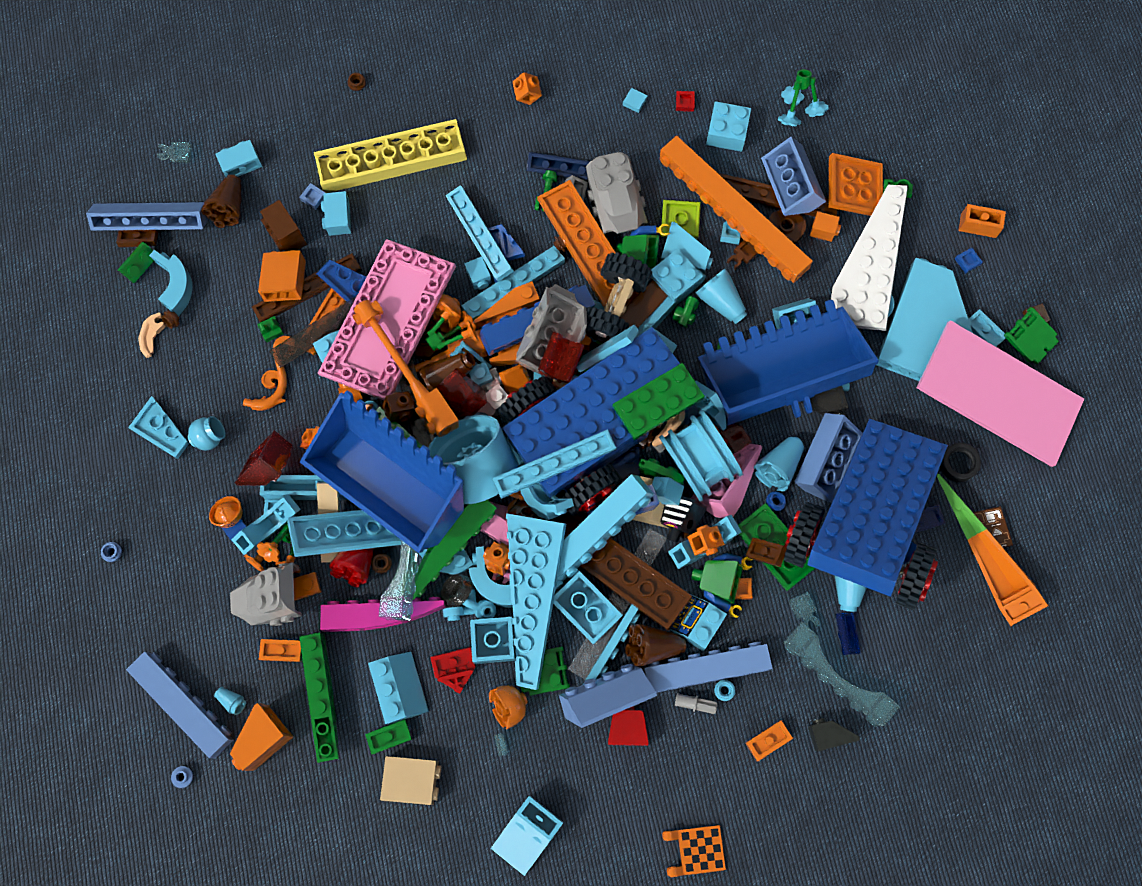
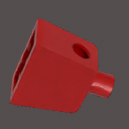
M634 706L613 714L608 745L648 746L643 711L634 710Z

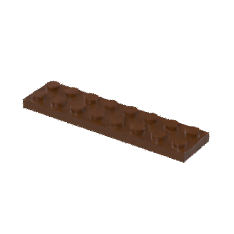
M567 511L565 514L548 521L566 524L565 539L584 519L578 515L572 517ZM611 538L606 540L607 544L602 549L596 550L592 554L593 557L590 561L579 566L666 630L670 629L692 599V595Z

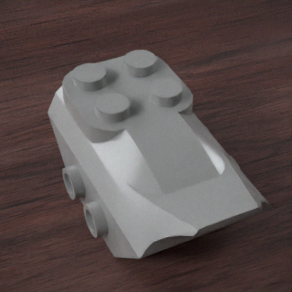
M617 152L599 156L590 161L586 166L590 188L587 193L589 201H593L594 207H592L593 217L598 219L603 233L612 231L617 234L636 230L641 225L647 224L644 212L645 200L643 196L640 197V182L635 179L629 156Z
M555 284L551 288L546 287L539 306L534 309L532 314L533 320L531 325L525 330L523 340L517 351L516 362L540 375L556 380L578 354L577 348L586 334L587 311L586 307L577 302L574 293Z
M293 562L279 564V567H271L260 572L258 575L249 577L239 587L230 592L231 613L242 618L251 626L261 624L279 626L283 625V623L293 622L294 618L302 616L301 612L295 610L293 572L300 570V567Z

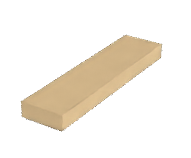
M318 482V514L340 512L339 492L326 482ZM339 552L321 554V563L331 562Z

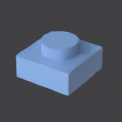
M310 183L299 198L302 202L316 210L321 201L324 200L323 193L325 192Z

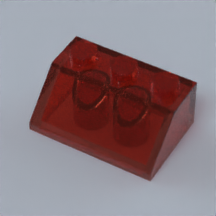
M274 430L249 455L234 483L242 486H266L271 480L275 482L281 476V470L286 466V461L291 456L292 444Z

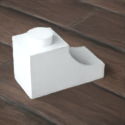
M497 384L483 395L481 401L469 411V414L483 412L496 418L499 415L498 409L502 407V403L506 402L508 394Z

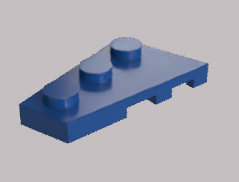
M328 260L316 273L350 306L353 305L367 278L331 260Z

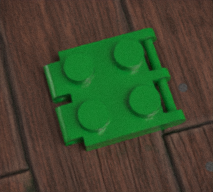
M1032 307L1027 309V313L1021 320L1018 319L1015 322L1016 325L1010 332L1004 334V337L1027 362L1039 364L1047 355L1045 351L1050 352L1059 342L1055 337L1057 333Z
M650 458L648 461L641 459L638 470L644 476L654 479V477H669L683 485L684 476L679 474V470L670 466L665 468L655 459Z
M563 647L545 650L539 689L534 690L521 687L523 693L529 692L530 696L570 687L565 671L567 670V665H564L562 655ZM557 652H558V656H559L560 666H558V662H557V656H556V653H557ZM559 671L562 672V678H563V683H564V685L561 684V678H560V673H559Z

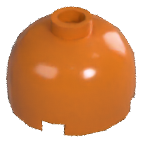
M442 294L431 316L434 322L437 323L445 311L441 304L442 301L460 316V318L450 316L447 321L445 320L440 325L441 331L447 333L460 322L461 308L456 298Z
M503 685L490 690L489 701L490 703L494 702L495 708L492 711L499 724L503 728L509 729L520 723L526 713L527 698L523 692L520 693L518 689L509 685Z

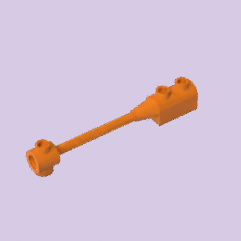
M364 300L357 304L354 308L355 314L352 315L357 325L363 324L366 328L372 327L410 383L418 406L415 408V411L420 419L425 417L429 422L426 424L431 435L436 433L438 437H442L459 428L458 418L439 390L436 388L429 392L415 378L378 323L381 315L384 313L377 300L373 302L371 300Z
M480 330L475 331L479 342L476 343L472 337L462 338L447 345V350L431 357L427 361L413 365L409 369L414 374L429 363L451 357L450 353L454 352L462 340L481 357L488 356L479 337ZM465 348L462 349L464 352L470 353V352H469L468 350H466ZM338 383L339 394L341 392L344 394L348 390L353 394L356 403L359 399L363 400V392Z

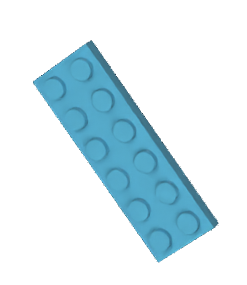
M363 510L288 517L287 521L295 557L406 544Z

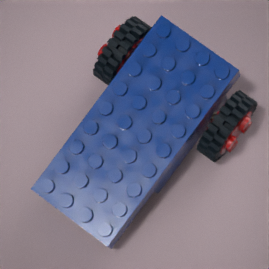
M651 327L636 337L632 343L620 348L559 390L556 389L548 377L544 376L538 378V380H530L523 387L519 388L518 392L510 393L507 396L506 402L502 403V407L498 409V414L506 424L502 427V430L524 464H527L608 429L616 450L538 483L549 499L565 490L566 494L562 498H572L574 506L567 508L572 517L584 511L587 513L595 509L598 502L604 501L622 483L623 479L613 465L609 463L643 441L649 434L647 432L634 440L612 407V404L680 363L654 328Z
M869 419L821 529L820 526L825 508L806 501L802 510H797L794 517L795 523L790 525L787 532L788 538L784 545L787 547L784 561L803 568L809 557L808 565L890 597L899 575H902L901 580L903 581L895 604L914 611L919 600L924 602L938 564V561H935L934 558L937 549L918 542L909 564H906V567L902 566L948 445Z

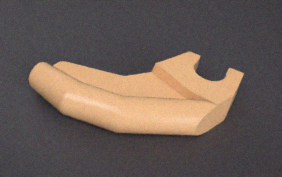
M160 312L151 315L142 324L138 339L140 350L146 358H150L154 353V338L166 327L163 322L157 323L159 319H162Z
M685 410L667 420L665 428L652 441L654 447L663 444L659 436L667 437L669 435L667 431L670 429L673 433L676 432L684 421Z

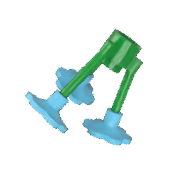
M806 69L799 70L794 86H788L782 91L781 97L784 98V102L791 104L787 115L783 114L778 117V121H781L782 124L794 127L801 124V120L795 117L796 111L794 109L804 99L801 90L807 89L810 85L813 100L809 107L805 109V113L809 114L810 117L822 116L829 109L825 102H819V99H817L816 78L812 77L811 71Z

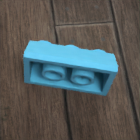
M412 652L388 656L368 663L385 724L391 725L429 712Z

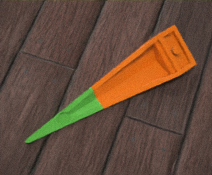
M937 474V478L969 542L995 601L1010 626L1047 607V602L1032 580L943 477Z

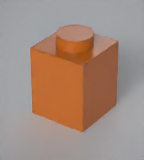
M817 211L810 236L832 242L834 236H838L841 225L838 224L840 217Z

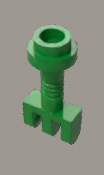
M547 170L543 174L542 179L546 181L544 193L552 189L553 182H557L556 172ZM538 196L536 197L535 210L540 208V203L537 200Z

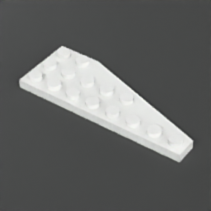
M888 185L832 288L831 300L834 301L836 309L843 306L859 329L886 331L908 190L907 186Z

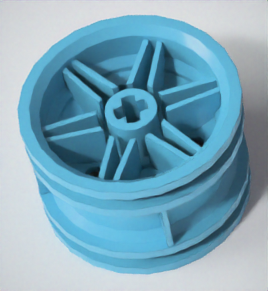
M703 410L698 412L699 417L691 416V425L679 433H673L670 429L667 431L669 434L667 437L659 436L700 502L704 500L702 495H712L710 491L711 486L724 478H728L732 482L735 480L734 475L737 474L739 477L744 475L722 436Z

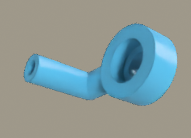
M475 589L467 590L468 599L476 602ZM468 607L443 609V617H448V621L460 620V616L475 614L474 610Z
M463 595L457 598L460 604L473 609L478 619L493 618L496 614L495 605L488 600L475 602ZM489 608L488 614L485 615V609Z

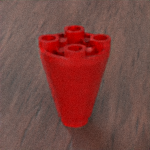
M374 548L339 552L329 565L331 569L330 574L338 579L342 577L348 580L351 586L359 588L360 584H365L368 580Z

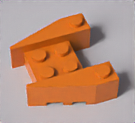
M533 281L514 288L475 319L476 328L478 329L490 322L495 324L506 315H510V317L516 315L517 311L527 307L530 309L534 307V304L539 302L540 299ZM521 342L498 352L497 356L490 358L491 366L519 365L516 362V355Z

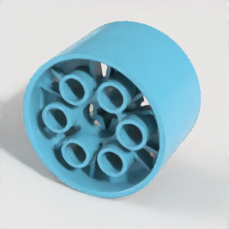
M487 415L472 416L460 420L459 428L445 436H436L428 447L432 458L435 455H439L443 459V466L447 468L449 464L453 465L456 468V475L463 479L464 504L479 503L499 494L492 478L519 467L518 461L499 422L494 417Z

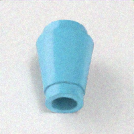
M220 687L215 692L214 697L217 698L229 714L238 715L246 706L243 696L224 687Z

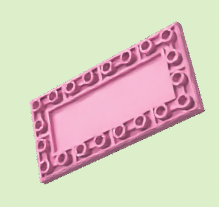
M386 239L318 374L381 400H385L386 395L393 394L403 373L373 328H366L363 324H356L352 316L355 314L354 308L364 300H371V302L377 300L384 313L381 315L378 323L408 365L456 268L455 263Z
M951 320L947 322L916 387L1051 467L1056 466L1084 401V398Z

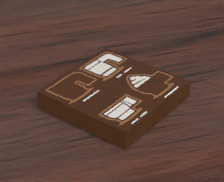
M1001 506L973 512L1003 548L1013 545Z

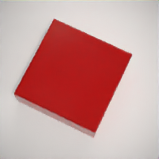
M676 91V111H694L695 91Z

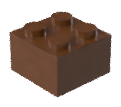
M280 200L260 211L263 216L260 220L280 252L283 250L297 251L307 245L299 228Z

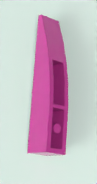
M431 597L429 601H421L420 598H415L414 600L409 598L408 602H400V599H388V603H380V600H368V603L362 604L358 600L347 601V604H339V601H328L327 605H321L320 630L324 632L387 628L425 617L446 608V602L441 600L440 597Z

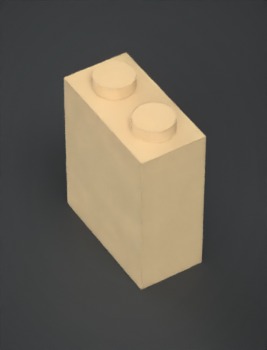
M386 756L380 800L434 805V801L438 800L439 788L436 787V780L440 779L441 766H438L439 761Z

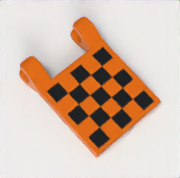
M720 825L664 831L662 833L663 840L665 841L677 839L679 841L682 866L668 867L667 875L669 877L726 870Z

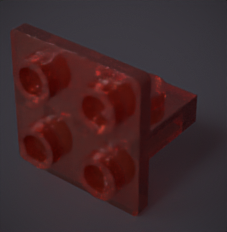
M553 332L540 362L538 373L543 376L570 382L584 345L570 341L560 333Z

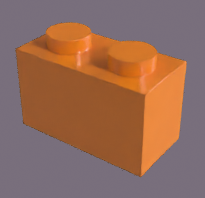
M967 204L961 213L958 231L997 238L1004 228L1006 211Z

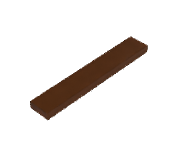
M353 253L336 261V263L357 273L362 271ZM317 272L304 278L301 300L264 302L263 300L253 305L252 309L261 323L330 288V286L316 275Z

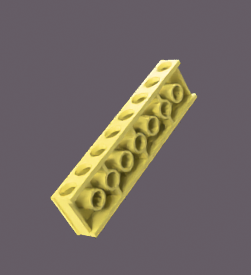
M456 119L314 152L320 184L325 193L467 160ZM448 126H454L451 129H445ZM430 130H436L434 133H427ZM413 134H418L416 137H409ZM396 138L401 139V140H399V141L392 142L393 139H396ZM375 143H383L379 146H373ZM358 147H365L362 150H355ZM346 151L344 154H337L338 152ZM323 155H328V156H329V157H327V158H319V157H321V156H323Z

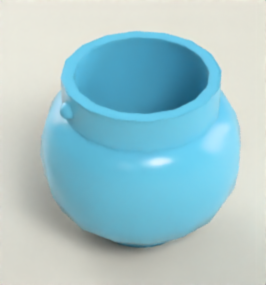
M214 416L195 420L191 423L188 430L190 444L204 451L215 448L219 445L221 439L225 438V429L222 423Z

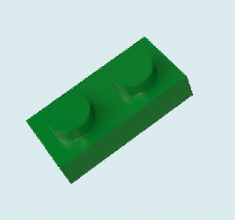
M141 242L118 268V271L129 281L135 283L154 261L149 256L153 250L146 243Z
M405 719L365 734L372 755L413 740Z

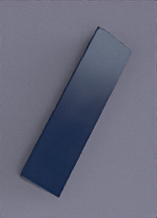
M529 152L526 171L545 174L547 170L556 172L557 176L570 177L573 175L582 180H588L586 166L590 161Z

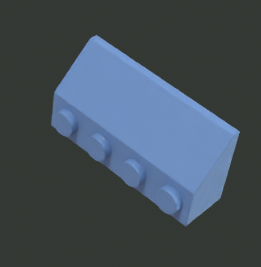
M792 136L761 158L783 215L809 213L826 202L803 145Z
M825 413L797 474L795 483L805 492L832 503L863 433L845 415Z
M626 664L621 666V669L618 671L604 673L601 678L586 680L584 685L567 688L564 693L559 695L565 718L583 728L656 697L657 694L641 668L633 664Z

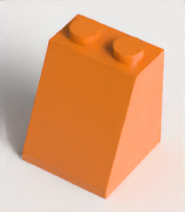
M261 703L254 705L230 752L233 758L231 761L238 770H256L293 738V735L269 705Z

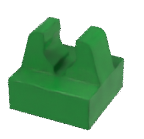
M275 316L257 324L266 343L284 335Z

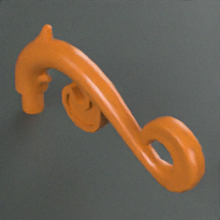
M281 336L275 340L273 356L277 371H266L261 378L262 384L268 389L276 387V384L272 381L277 379L278 386L276 391L268 398L266 396L254 400L245 398L243 406L251 407L252 410L264 411L286 401V399L282 398L287 387V375L278 350L282 344H287L289 349L282 353L283 357L286 358L295 354L298 348L294 338Z

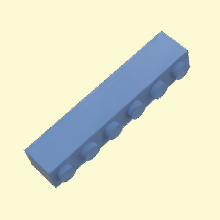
M204 202L93 204L86 213L91 231L203 229L208 221V218L201 213Z
M754 642L748 644L749 648L741 649V646H734L728 648V652L721 653L719 649L709 651L708 656L701 657L700 653L689 655L688 660L680 661V657L668 659L667 664L662 665L657 661L647 664L648 667L644 668V674L656 693L770 671L773 668L767 644L761 645V642Z
M143 652L126 670L208 758L216 759L234 740L230 736L232 734L226 726H220L216 722L217 716L210 710L206 711L202 707L204 703L197 696L193 697L188 692L190 688L184 682H179L175 678L176 673L171 668H165L161 664L163 660L155 652Z

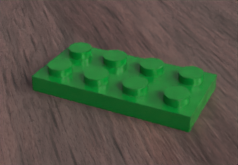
M681 363L613 403L612 407L635 440L701 401L705 396L684 364Z
M766 503L738 525L741 530L739 535L748 546H750L753 537L783 546L788 538V528ZM809 557L803 568L784 560L781 567L763 563L786 591L815 569L808 565Z

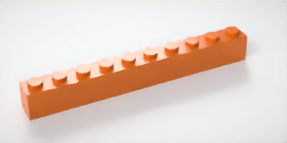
M675 136L660 150L661 163L665 167H669L678 179H682L691 191H695L705 204H709L718 216H722L727 221L729 227L736 229L743 240L749 241L757 253L763 254L771 266L777 267L785 279L795 283L810 269L813 261L678 136Z

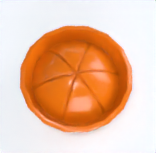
M234 496L221 498L211 507L209 520L212 524L221 528L234 526L239 522L243 514L241 502Z

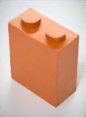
M300 250L263 253L258 292L264 302L302 299L306 260Z

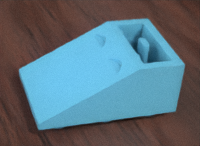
M529 795L491 849L525 876L559 830L563 821Z

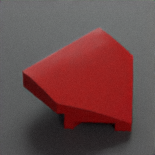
M471 646L430 657L437 681L444 683L459 694L475 669V664L472 662Z

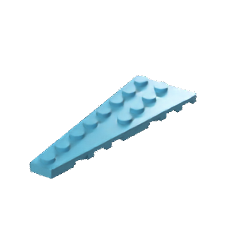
M506 513L508 525L507 539L509 541L508 559H510L511 575H509L511 605H513L512 624L514 625V645L516 650V686L537 690L540 684L566 524Z

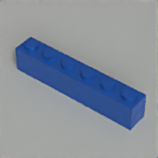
M576 285L568 290L575 294V298L580 305L586 308L595 307L596 304L586 285L581 287ZM540 301L535 303L534 307L530 309L527 307L517 311L516 315L511 317L506 315L495 324L490 322L482 326L479 337L489 356L522 342L525 330L531 325L533 320V311L539 306Z

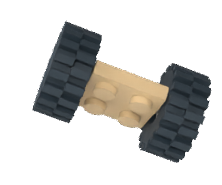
M612 252L607 255L600 273L605 280L615 285L604 310H599L595 307L586 308L587 326L585 331L588 337L604 343L630 327L629 323L625 322L626 320L619 317H622L625 313V303L634 291L640 293L646 290L653 273L648 265L642 264V261L635 260L632 256L628 257L626 254L621 255L620 253L614 254Z

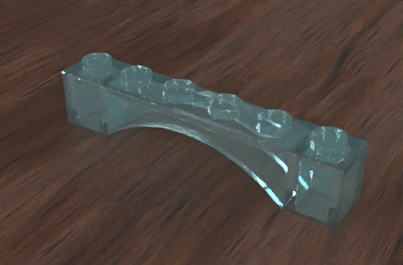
M402 540L399 567L391 584L381 595L378 617L386 620L410 621L414 609L412 602L413 594L416 591L415 577L418 572V552Z
M803 622L799 623L784 640L785 649L793 656L798 655L802 659L801 663L810 670L813 668L818 673L817 677L826 684L829 682L834 687L833 690L841 698L846 697L851 701L850 706L857 712L862 711L867 715V721L873 726H885L900 708L884 692L860 689L841 678L824 657L818 635Z

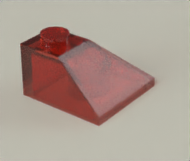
M457 368L436 387L451 410L458 417L475 415L487 403L485 390Z

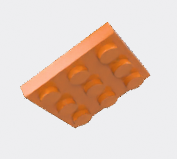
M832 153L829 156V208L871 216L883 195V164Z

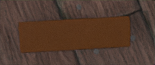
M652 279L648 283L646 290L640 292L629 303L625 313L619 318L626 320L625 322H628L630 327L635 325L639 328L668 295Z

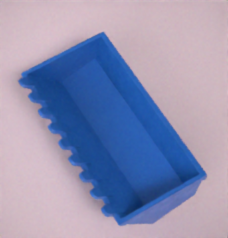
M830 299L825 301L827 310L825 313L821 314L818 305L810 306L811 318L806 319L804 312L798 310L795 312L796 323L790 324L788 316L784 315L779 318L782 328L775 330L773 322L769 320L764 323L765 334L760 335L757 326H752L749 328L750 339L745 340L742 332L737 331L734 333L736 344L729 346L725 336L718 339L721 349L714 351L711 342L703 344L705 354L698 356V361L703 370L707 387L716 392L721 400L727 426L785 405H791L794 416L796 418L800 417L801 411L798 404L800 401L803 402L804 409L809 414L813 412L810 398L814 397V395L872 375L874 367L878 364L879 360L843 306L836 309L834 301Z
M348 390L344 394L342 392L339 394L300 461L302 465L418 553L423 552L424 549L437 546L464 511V481L456 475V468L451 464L447 468L443 466V459L439 455H435L432 458L429 448L425 445L418 448L414 437L404 438V431L397 426L393 430L390 420L386 417L382 421L379 420L378 412L372 408L368 412L365 402L359 399L356 403L353 394Z

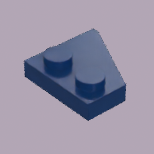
M502 224L488 228L508 261L525 256L523 250Z

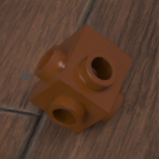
M409 391L395 392L391 395H386L382 407L390 422H404L411 419L416 403L413 398L411 399Z

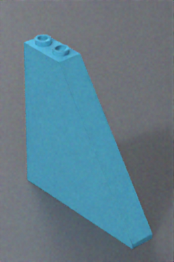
M915 258L909 269L879 351L877 366L920 381L947 322L951 320L973 333L952 270L947 269L943 265L932 264L923 258Z

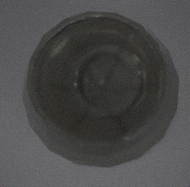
M454 574L444 582L441 596L449 607H458L466 601L472 590V580L468 576Z

